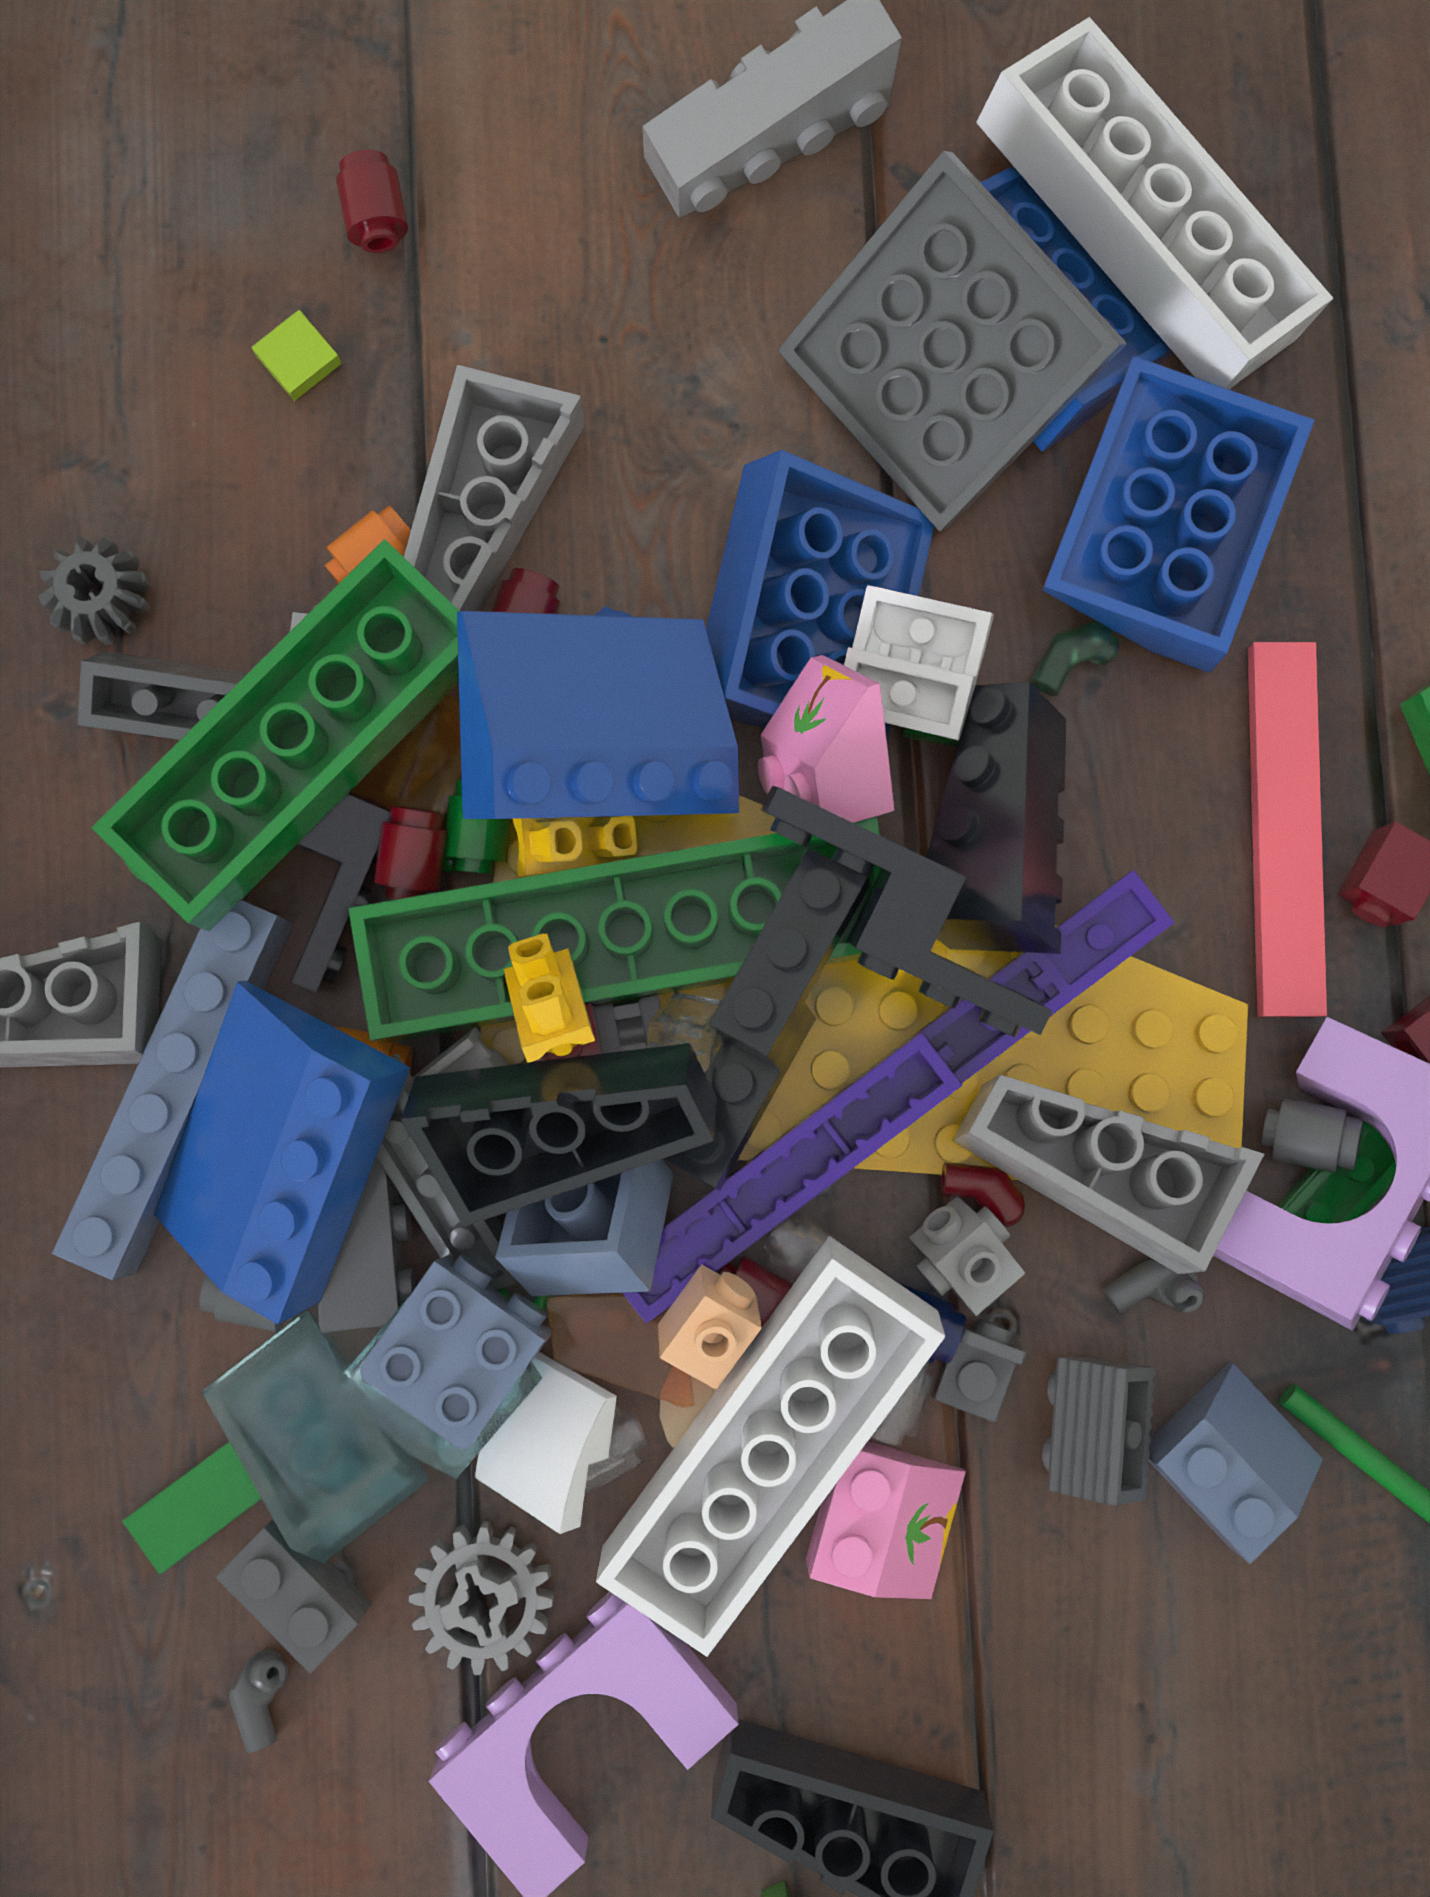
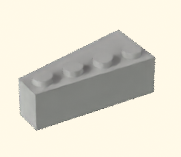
M846 0L824 16H822L817 6L794 21L798 31L787 42L772 52L764 50L763 46L759 45L740 58L741 62L733 69L729 81L720 87L717 81L710 79L642 126L644 159L679 219L695 210L697 212H705L716 207L724 200L728 192L747 182L757 184L765 181L779 169L782 163L801 153L804 155L815 154L826 147L836 134L855 124L857 127L867 126L876 121L885 112L890 103L902 37L880 0Z
M457 365L404 558L459 611L480 612L586 423L580 395Z

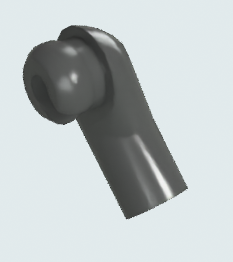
M1152 1258L1142 1261L1101 1287L1105 1297L1119 1315L1146 1298L1172 1306L1181 1313L1195 1311L1204 1300L1203 1287L1199 1284L1198 1278L1194 1273L1177 1274Z
M273 1650L259 1651L250 1657L229 1692V1700L246 1753L262 1750L278 1740L268 1705L280 1686L283 1687L287 1681L289 1672L286 1661L279 1653Z

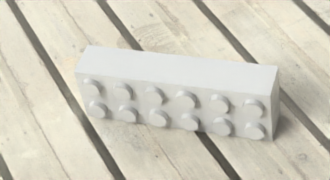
M1090 17L1001 72L976 123L1195 378L1231 389L1297 340L1331 302L1333 297Z
M828 1236L754 1340L604 1543L596 1583L708 1657L945 1338L938 1310Z

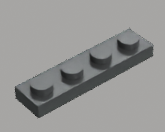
M398 1054L391 1056V1058L403 1063ZM408 1073L377 1153V1158L440 1258L448 1255L456 1261L461 1254L471 1258L492 1274L493 1278L488 1285L495 1290L518 1283L495 1258L503 1230V1225L498 1216L463 1227L404 1126L401 1117L414 1083V1079Z

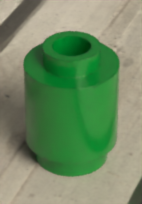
M456 780L455 795H448L445 822L447 837L444 856L455 857L454 870L492 874L494 861H507L510 819H463L462 780Z

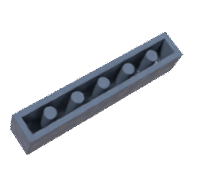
M240 900L210 931L200 928L52 1252L53 1255L110 1280L137 1273L160 1222L154 1213L238 981L245 980L265 990L294 923Z

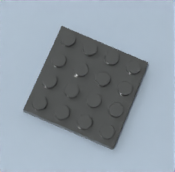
M943 151L781 345L778 351L941 532L949 529L1127 343L955 154Z

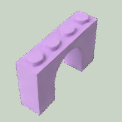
M1326 1017L1296 1071L1299 1090L1337 1108L1346 1109L1349 1114L1363 1119V1121L1375 1128L1385 1139L1394 1156L1396 1173L1393 1183L1386 1196L1372 1210L1356 1219L1332 1224L1302 1219L1246 1191L1213 1256L1353 1331L1361 1316L1372 1321L1379 1311L1390 1288V1285L1381 1281V1278L1392 1257L1401 1262H1404L1408 1257L1422 1228L1412 1221L1423 1200L1430 1202V1064Z
M611 1592L602 1597L587 1613L586 1617L591 1622L572 1640L566 1633L557 1637L536 1659L537 1664L540 1666L536 1672L522 1684L516 1677L505 1683L486 1703L485 1707L489 1710V1713L472 1728L466 1722L461 1723L438 1744L434 1751L439 1757L428 1782L523 1897H547L585 1863L589 1836L544 1783L533 1760L531 1734L541 1718L550 1709L564 1700L584 1694H602L622 1700L644 1717L687 1770L739 1725L737 1703L688 1644Z

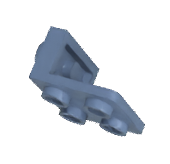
M462 1254L456 1261L447 1255L433 1262L362 1363L360 1374L366 1383L450 1444L459 1449H466L479 1437L526 1367L540 1352L554 1331L543 1324L547 1314L540 1307L518 1293H514L509 1300L488 1285L493 1278L488 1270Z

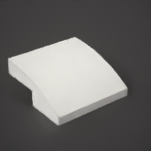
M867 585L853 647H848L844 666L880 683L884 723L959 740L977 682L994 614Z
M539 1352L526 1367L485 1426L478 1454L475 1478L559 1534L580 1527L588 1465L609 1457L617 1396Z

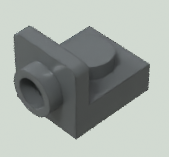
M979 1318L974 1329L957 1323L931 1395L933 1399L995 1423L1016 1363L1023 1365L1027 1352L1012 1344L1015 1332Z

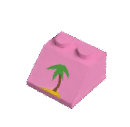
M824 655L810 658L761 734L764 757L758 761V774L764 791L768 794L772 786L779 787L852 823L895 811L880 683Z
M867 1441L820 1505L805 1559L810 1578L872 1597L931 1599L966 1471L962 1468Z

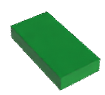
M233 1438L122 1522L160 1575L272 1490L237 1440Z

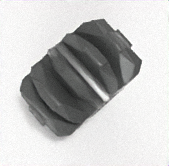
M76 536L74 554L69 555L62 549L53 548L54 558L60 564L56 570H38L40 579L51 587L37 596L44 608L48 611H53L49 618L53 627L60 632L71 630V637L83 645H88L96 635L98 640L104 645L114 646L115 628L119 626L128 634L136 633V625L129 619L132 613L142 614L150 612L149 603L139 596L151 588L150 579L143 572L137 571L140 566V560L130 550L119 552L118 545L113 540L104 537L94 547L85 537ZM99 583L103 584V589L98 596H96L92 592L89 593L92 587H95L98 591H100L101 588ZM88 593L90 595L91 600L87 599Z

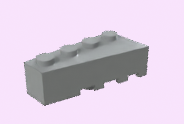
M136 922L117 927V932L91 939L83 936L60 942L57 948L27 956L15 954L0 958V1068L139 1064L159 1020L161 938L143 923Z
M999 1075L982 1085L952 1139L956 1144L1177 1274L1206 1271L1264 1156V1153L1244 1147L1235 1148L1211 1141L1209 1140L1210 1137L1187 1130H1174L1144 1121V1117L1121 1110L1115 1112L1084 1103L1083 1099L1003 1075Z

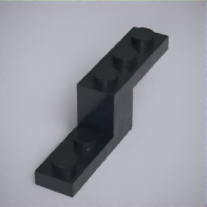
M776 786L771 787L761 808V811L775 817L770 828L771 831L805 847L808 846L812 836H816L837 846L832 860L868 877L874 865L881 867V871L847 939L848 943L862 951L857 963L892 980L895 979L899 969L923 980L918 992L953 1009L956 1008L960 998L983 1008L978 1020L1010 1036L1016 1037L1021 1026L1036 1034H1042L1052 1013L1051 1009L931 951L966 879L965 876Z
M348 794L296 845L340 864L291 978L292 983L317 992L321 980L333 984L340 970L347 948L337 945L346 921L351 922L348 908L367 905L372 890L362 886L371 862L377 864L382 821H389L390 812Z
M810 848L807 849L709 1022L710 1027L724 1040L705 1073L717 1097L714 1141L663 1158L664 1160L715 1189L721 1190L816 1020V1017L805 1001L871 884L868 877Z

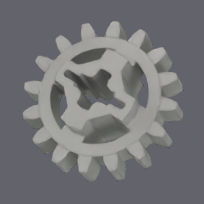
M484 1521L477 1537L471 1538L466 1527L460 1525L453 1533V1547L439 1538L430 1548L433 1559L437 1564L421 1560L414 1573L427 1585L414 1587L409 1594V1603L424 1606V1610L415 1617L412 1623L413 1629H431L433 1635L425 1650L431 1654L443 1646L450 1650L447 1667L452 1670L460 1663L462 1657L471 1659L474 1675H481L486 1660L489 1658H494L500 1670L505 1671L511 1663V1649L514 1648L525 1657L532 1653L534 1642L528 1631L535 1634H545L549 1619L537 1610L552 1607L555 1592L540 1588L539 1585L549 1579L552 1570L549 1564L535 1567L532 1565L531 1561L538 1548L534 1541L525 1545L522 1549L514 1545L517 1528L510 1526L502 1539L493 1537L491 1521ZM486 1555L499 1558L511 1567L505 1569L488 1561ZM455 1564L457 1569L455 1576L458 1587L448 1591L446 1596L440 1597V1585L443 1575ZM476 1585L479 1586L483 1595L495 1593L496 1596L491 1608L486 1609L482 1600L470 1601L469 1597ZM526 1596L524 1614L519 1622L509 1630V1618L506 1609L517 1604L520 1598ZM455 1627H460L464 1630H467L477 1635V1638L464 1635L463 1633L455 1629Z

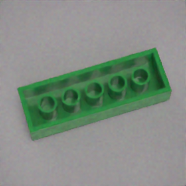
M384 539L91 828L188 924L210 931L459 683L457 612L460 611Z

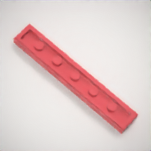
M1253 642L1247 647L1257 1017L1327 1016L1316 642Z

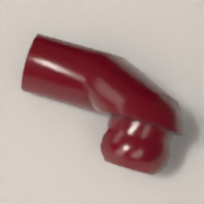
M955 1163L943 1164L940 1186L942 1195L973 1197L981 1209L984 1206L987 1207L1004 1227H1011L1021 1220L1025 1210L1024 1196L1006 1172L997 1167Z

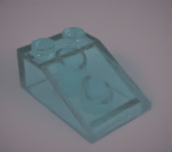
M307 1310L201 1391L289 1548L323 1564L430 1480L396 1425L327 1333H320L318 1321Z

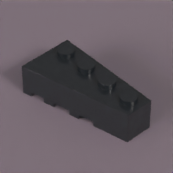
M1030 682L975 685L926 858L966 877L937 936V940L949 949L1061 954V931L1055 927L1056 904L1062 903L1063 878L1056 873L1057 845L1064 843V820L1058 816V794L1065 790L1066 718Z
M684 1043L416 1076L401 1120L459 1221L465 1227L714 1141L717 1097L691 1044Z
M738 1719L739 1725L725 1736L712 1784L711 1818L786 1862L794 1859L820 1874L821 1883L842 1895L848 1890L858 1897H974L994 1832L984 1791Z

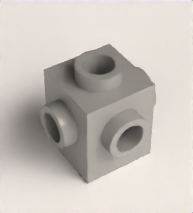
M958 1196L946 1206L933 1211L926 1218L923 1226L909 1237L911 1242L924 1256V1259L916 1267L941 1296L951 1289L976 1316L1025 1274L1003 1245L1011 1235L987 1207L984 1206L976 1213Z

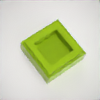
M300 310L292 314L251 347L256 357L294 402L342 364L337 353Z

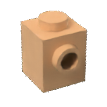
M701 1264L658 1323L660 1359L708 1386L717 1389L762 1329L757 1297L753 1289L743 1279L732 1273L723 1272L720 1275Z

